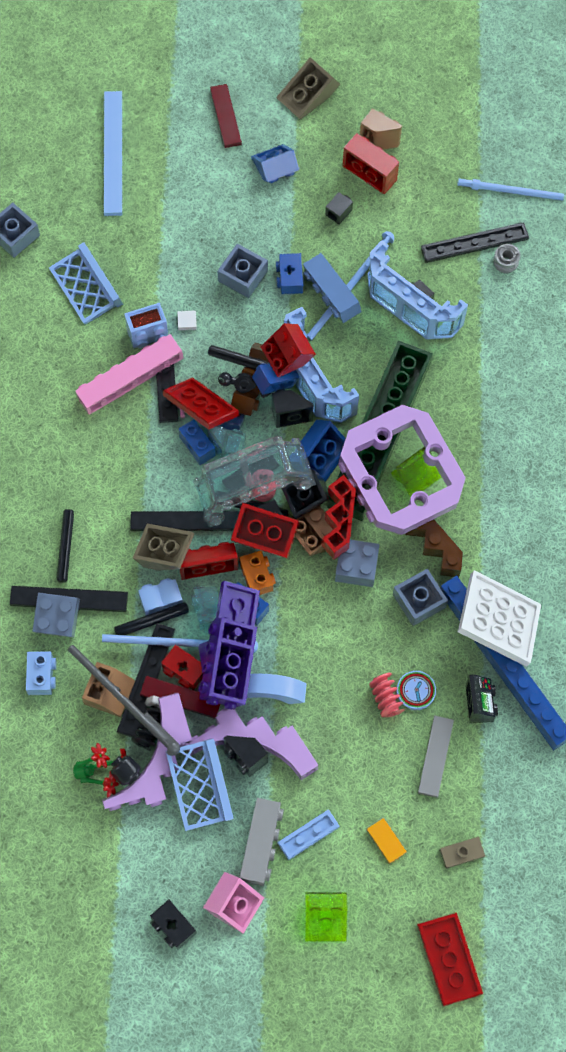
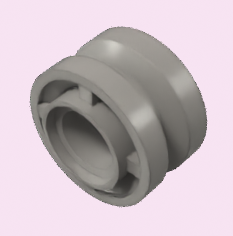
M512 244L500 245L496 249L493 260L495 268L502 273L515 271L519 264L520 251Z

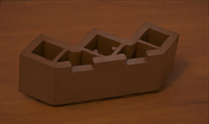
M255 342L250 348L249 356L269 362L260 347L262 344ZM244 367L242 373H247L252 377L256 370ZM258 386L246 393L235 390L231 405L238 409L239 413L251 416L254 411H258L260 406L259 398L261 392Z
M434 519L405 533L408 536L424 537L423 555L442 557L441 576H458L459 578L463 552Z

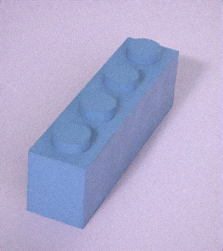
M322 253L303 264L305 270L303 274L306 280L313 283L312 286L317 294L321 293L323 302L326 306L330 305L336 319L340 318L344 323L362 312L359 301Z

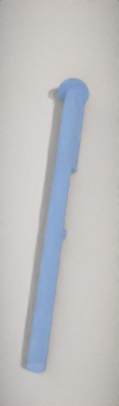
M386 231L382 234L383 242L386 244L394 242L393 233ZM370 257L366 259L346 286L350 291L370 267ZM330 306L307 334L308 339L313 340L333 313Z
M102 634V642L163 645L169 647L175 646V644L184 647H199V644L209 641ZM257 641L255 642L254 653L258 649Z

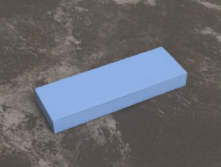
M328 809L277 842V844L289 861L340 826Z

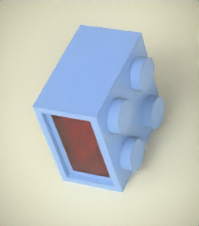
M160 303L124 313L126 328L133 349L137 347L144 348L150 343L157 342L160 337L168 335L167 321Z

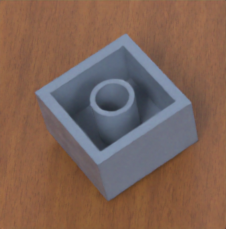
M11 203L0 213V246L14 258L37 239L40 233L38 224L18 206Z
M236 244L217 271L218 282L249 298L268 272V260Z
M350 540L349 549L338 557L335 582L373 587L380 544Z
M428 569L400 583L393 590L394 598L412 626L445 609L448 603L446 596Z
M38 593L32 632L74 638L80 599Z

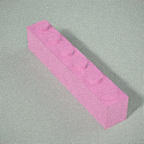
M171 334L162 336L156 343L151 346H145L141 352L127 357L121 364L112 366L106 373L99 374L91 382L79 386L75 391L77 398L90 415L154 377L158 372H162L161 370L166 367L169 368L170 365L182 360V350Z

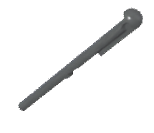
M74 645L68 648V651L168 749L166 752L168 755L174 756L179 753V743L147 712L144 715L128 698L120 693L121 689L103 675Z

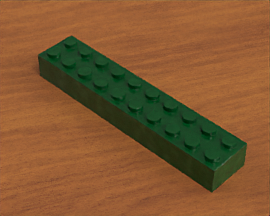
M398 340L361 424L401 405L412 408L430 367L433 353ZM401 432L392 436L391 443L385 450H378L372 445L357 453L368 474L376 479L377 487ZM383 435L377 436L379 440H386V437ZM341 471L337 477V479H339L341 476L344 475L347 479H349L346 473H342ZM368 484L362 485L365 490L371 489V486ZM355 492L353 518L363 521L367 511L364 505L361 506L356 497L357 493ZM329 496L327 508L330 509L336 503Z

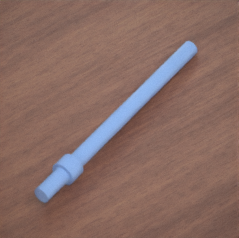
M458 179V186L471 187L472 190L484 189L560 201L564 199L563 193L480 182L478 179Z

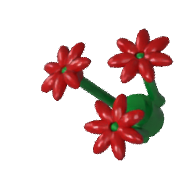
M97 743L96 748L91 747L94 753L91 758L76 762L73 767V774L77 780L80 779L81 783L103 785V791H107V797L109 798L111 794H116L115 787L119 786V782L111 775V771L109 772V778L105 777L104 781L90 778L94 775V769L107 768L113 762L109 761L110 757L105 755L107 748H101V745ZM124 748L120 749L121 758L127 755ZM93 761L96 762V764H94V765L89 764L90 762H93Z

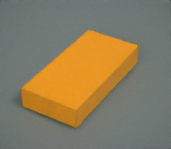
M384 818L367 828V832L389 864L407 853Z

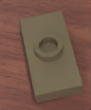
M479 837L440 848L446 869L485 857Z

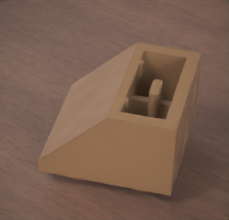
M372 108L361 122L360 136L366 137L369 142L382 149L396 148L400 145L402 125L396 120L388 118L384 113Z
M318 506L296 519L300 523L295 538L309 556L326 551L322 547V538L333 530L325 521V512Z
M96 662L95 667L115 686L121 689L120 693L129 699L135 680L116 668ZM91 674L82 696L84 705L121 717L125 706Z

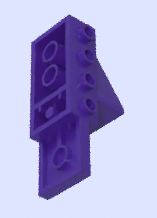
M228 581L221 582L216 617L208 628V634H210L209 641L199 644L198 647L203 679L199 685V699L206 700L207 704H222L224 708L230 710L246 705L257 634L255 619L260 590Z

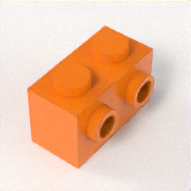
M257 551L239 557V563L247 587L260 590L259 595L272 592L276 581L273 573L269 574L267 567H270L267 556H263L262 551Z

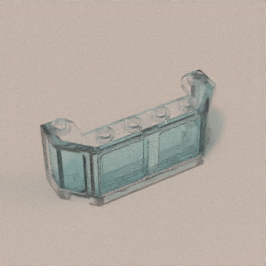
M274 436L205 464L201 469L202 475L200 478L196 477L193 480L204 512L203 518L209 527L220 525L224 521L225 515L223 510H229L233 506L249 502L253 498L266 495L278 488H284L290 483H294L295 487L301 490H307L311 486L316 485L305 449L299 438L283 441L282 437Z

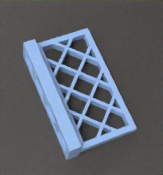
M83 242L78 245V250L50 266L49 269L85 325L116 306L118 308L122 306L123 303ZM81 257L80 266L71 265L74 258ZM60 267H66L65 275H58L55 270ZM70 268L78 269L76 278L68 276ZM82 270L90 271L89 280L80 278ZM67 280L75 281L73 289L65 288ZM79 282L87 283L85 291L77 290ZM91 284L99 285L97 294L89 292ZM75 294L84 295L82 303L74 302ZM88 296L96 297L94 305L86 304ZM100 298L109 301V304L104 307L98 306ZM84 308L93 309L92 314L84 318L82 315Z
M211 738L180 747L179 752L186 756L180 766L173 763L172 757L166 753L185 831L234 819L214 739ZM202 746L204 755L200 761L190 756L194 748ZM190 749L188 754L183 752L184 750ZM188 757L198 763L192 774L182 768ZM200 765L208 769L209 774L205 781L195 776ZM174 766L177 767V768H179L176 773H175ZM181 770L191 776L185 786L177 781V776ZM193 777L203 783L197 794L187 788ZM205 785L213 789L214 794L210 801L200 796ZM179 786L183 788L181 793L179 790ZM186 790L195 795L190 806L182 802L181 797ZM198 797L208 803L202 814L192 808ZM210 805L218 809L219 817L210 819L205 816ZM184 806L188 808L186 813L184 810ZM190 810L200 815L197 823L188 825L186 817Z

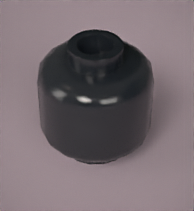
M129 755L123 758L118 756L111 764L113 766L111 775L122 786L127 784L130 786L141 775L139 772L141 769L140 765Z

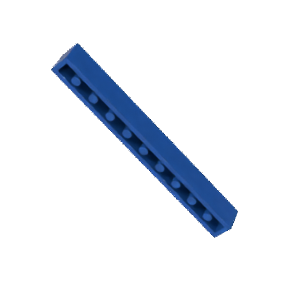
M455 576L442 584L440 589L448 600V606L460 621L467 589L458 576ZM474 641L554 751L565 744L566 724L523 665Z

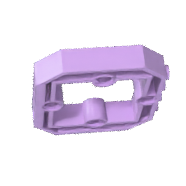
M401 405L349 430L338 463L341 472L346 473L349 478L348 481L356 489L357 500L361 506L364 505L369 522H373L375 527L400 535L456 509L466 478L429 413L405 405ZM413 426L425 447L423 454L424 462L429 466H436L447 487L430 496L423 491H417L412 494L407 507L391 514L376 488V479L368 474L357 453L372 445L378 450H385L389 447L393 435ZM383 435L386 437V440H379L377 436ZM434 451L438 456L433 457L429 452ZM368 484L371 486V489L365 490L362 485ZM414 501H422L423 506H417Z

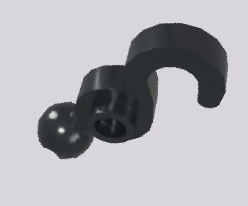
M222 372L218 377V382L221 386L227 387L232 384L241 393L249 392L257 386L252 377L247 373H240L236 377H232L230 373ZM261 393V397H268L271 393L262 395Z

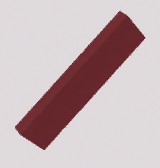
M223 84L210 87L224 148L242 145L228 85Z
M149 676L145 677L140 696L148 698L155 695L161 698L179 693L184 710L216 719L220 704H207L206 700L199 699L200 692Z

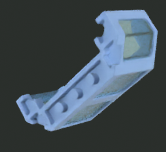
M381 240L370 252L368 284L370 297L425 339L452 338L464 325L468 304L460 300L458 305L452 306L447 300L443 306L439 305L386 265L390 261V257L388 255L385 256L389 245Z
M303 307L286 314L284 323L298 324L307 338V334L304 331L307 314ZM314 358L303 367L296 369L299 379L295 385L303 398L313 403V413L316 417L341 423L357 415L359 394L355 388L351 389V392H345L342 385L333 389Z

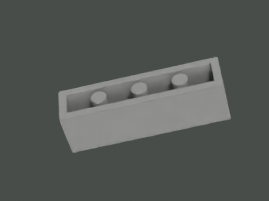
M261 798L256 800L240 879L246 883L264 886L265 881L269 882L271 869H268L269 861L274 860L276 849H272L273 841H278L280 829H276L277 822L282 821L284 809H280V802Z

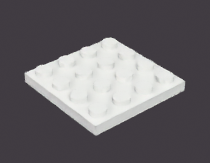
M474 570L470 574L458 633L527 667L532 659L541 604Z

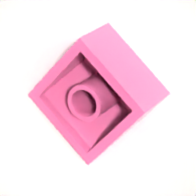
M224 872L203 908L244 934L264 897L239 877Z

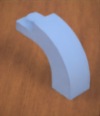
M250 674L247 698H272L287 704L305 703L306 683L281 675Z

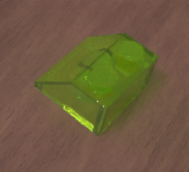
M305 892V941L347 942V892Z

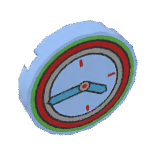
M408 672L398 682L397 694H400L398 699L408 709H425L433 702L436 696V685L433 679L424 672Z

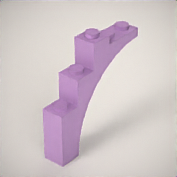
M179 693L158 698L160 725L179 743L180 747L188 745V741H192ZM159 740L151 760L141 775L130 786L128 785L109 798L102 799L105 809L109 808V811L121 808V804L127 802L129 805L141 802L140 798H144L145 804H150L151 807L163 804L162 800H165L166 796L160 775H163L164 778L169 777L171 772L165 752L168 749ZM175 755L171 756L173 763L178 765Z
M226 708L218 712L216 717L217 726L212 725L208 727L204 734L199 737L196 735L192 737V741H188V745L212 738L215 741V745L218 746L224 745L223 738L226 735L256 738L266 751L279 757L290 766L301 780L317 771L319 766L293 726L281 728L275 736L263 716L251 719L245 727L236 711ZM202 746L194 748L190 756L202 751Z

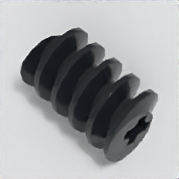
M155 706L147 708L145 712L160 724V708ZM140 722L138 724L140 729L135 730L136 736H133L131 741L135 745L151 751L149 747H156L153 739L157 738Z

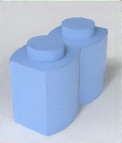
M166 578L161 580L158 585L147 584L138 590L145 615L183 603L176 579Z

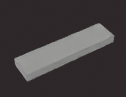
M434 715L418 794L438 798L454 722L452 719Z

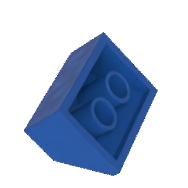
M317 419L286 460V464L299 476L314 469L326 482L339 463L346 438L331 421Z

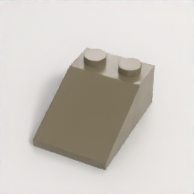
M310 57L276 98L301 120L326 101L340 86V83Z
M147 524L133 559L148 569L158 571L180 569L194 533Z

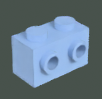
M51 651L27 652L26 692L28 695H52V689L56 688V678L52 677L53 670H56V658H53Z

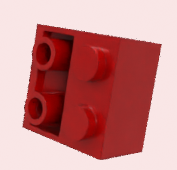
M284 323L260 346L277 377L303 367L316 355L298 324Z

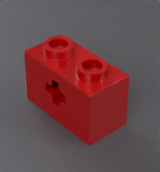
M176 644L161 662L163 673L170 678L176 677L179 680L178 683L184 688L190 687L194 690L203 679L201 662ZM185 666H187V671H180V667L184 668Z

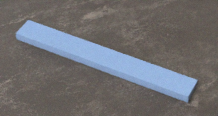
M122 91L104 92V216H122Z

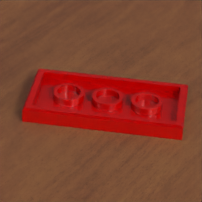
M193 377L163 390L165 398L208 430L239 416L238 409Z
M457 912L417 924L443 1007L483 995Z

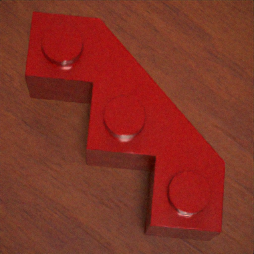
M344 475L328 486V495L336 504L325 512V521L333 530L322 538V547L333 560L347 551L350 544L356 489Z

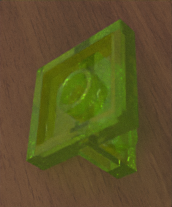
M425 447L418 450L391 472L394 479L404 485L410 497L417 491H424L442 477L436 466H429L424 462Z

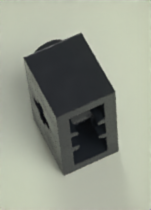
M170 899L150 915L153 920L150 924L157 932L162 931L166 935L164 940L170 948L175 946L179 950L197 934L195 928ZM168 922H171V923H175V922H176V924H175L176 929L173 930L172 928H170V929L168 930V927H169V926H168L167 923H168Z

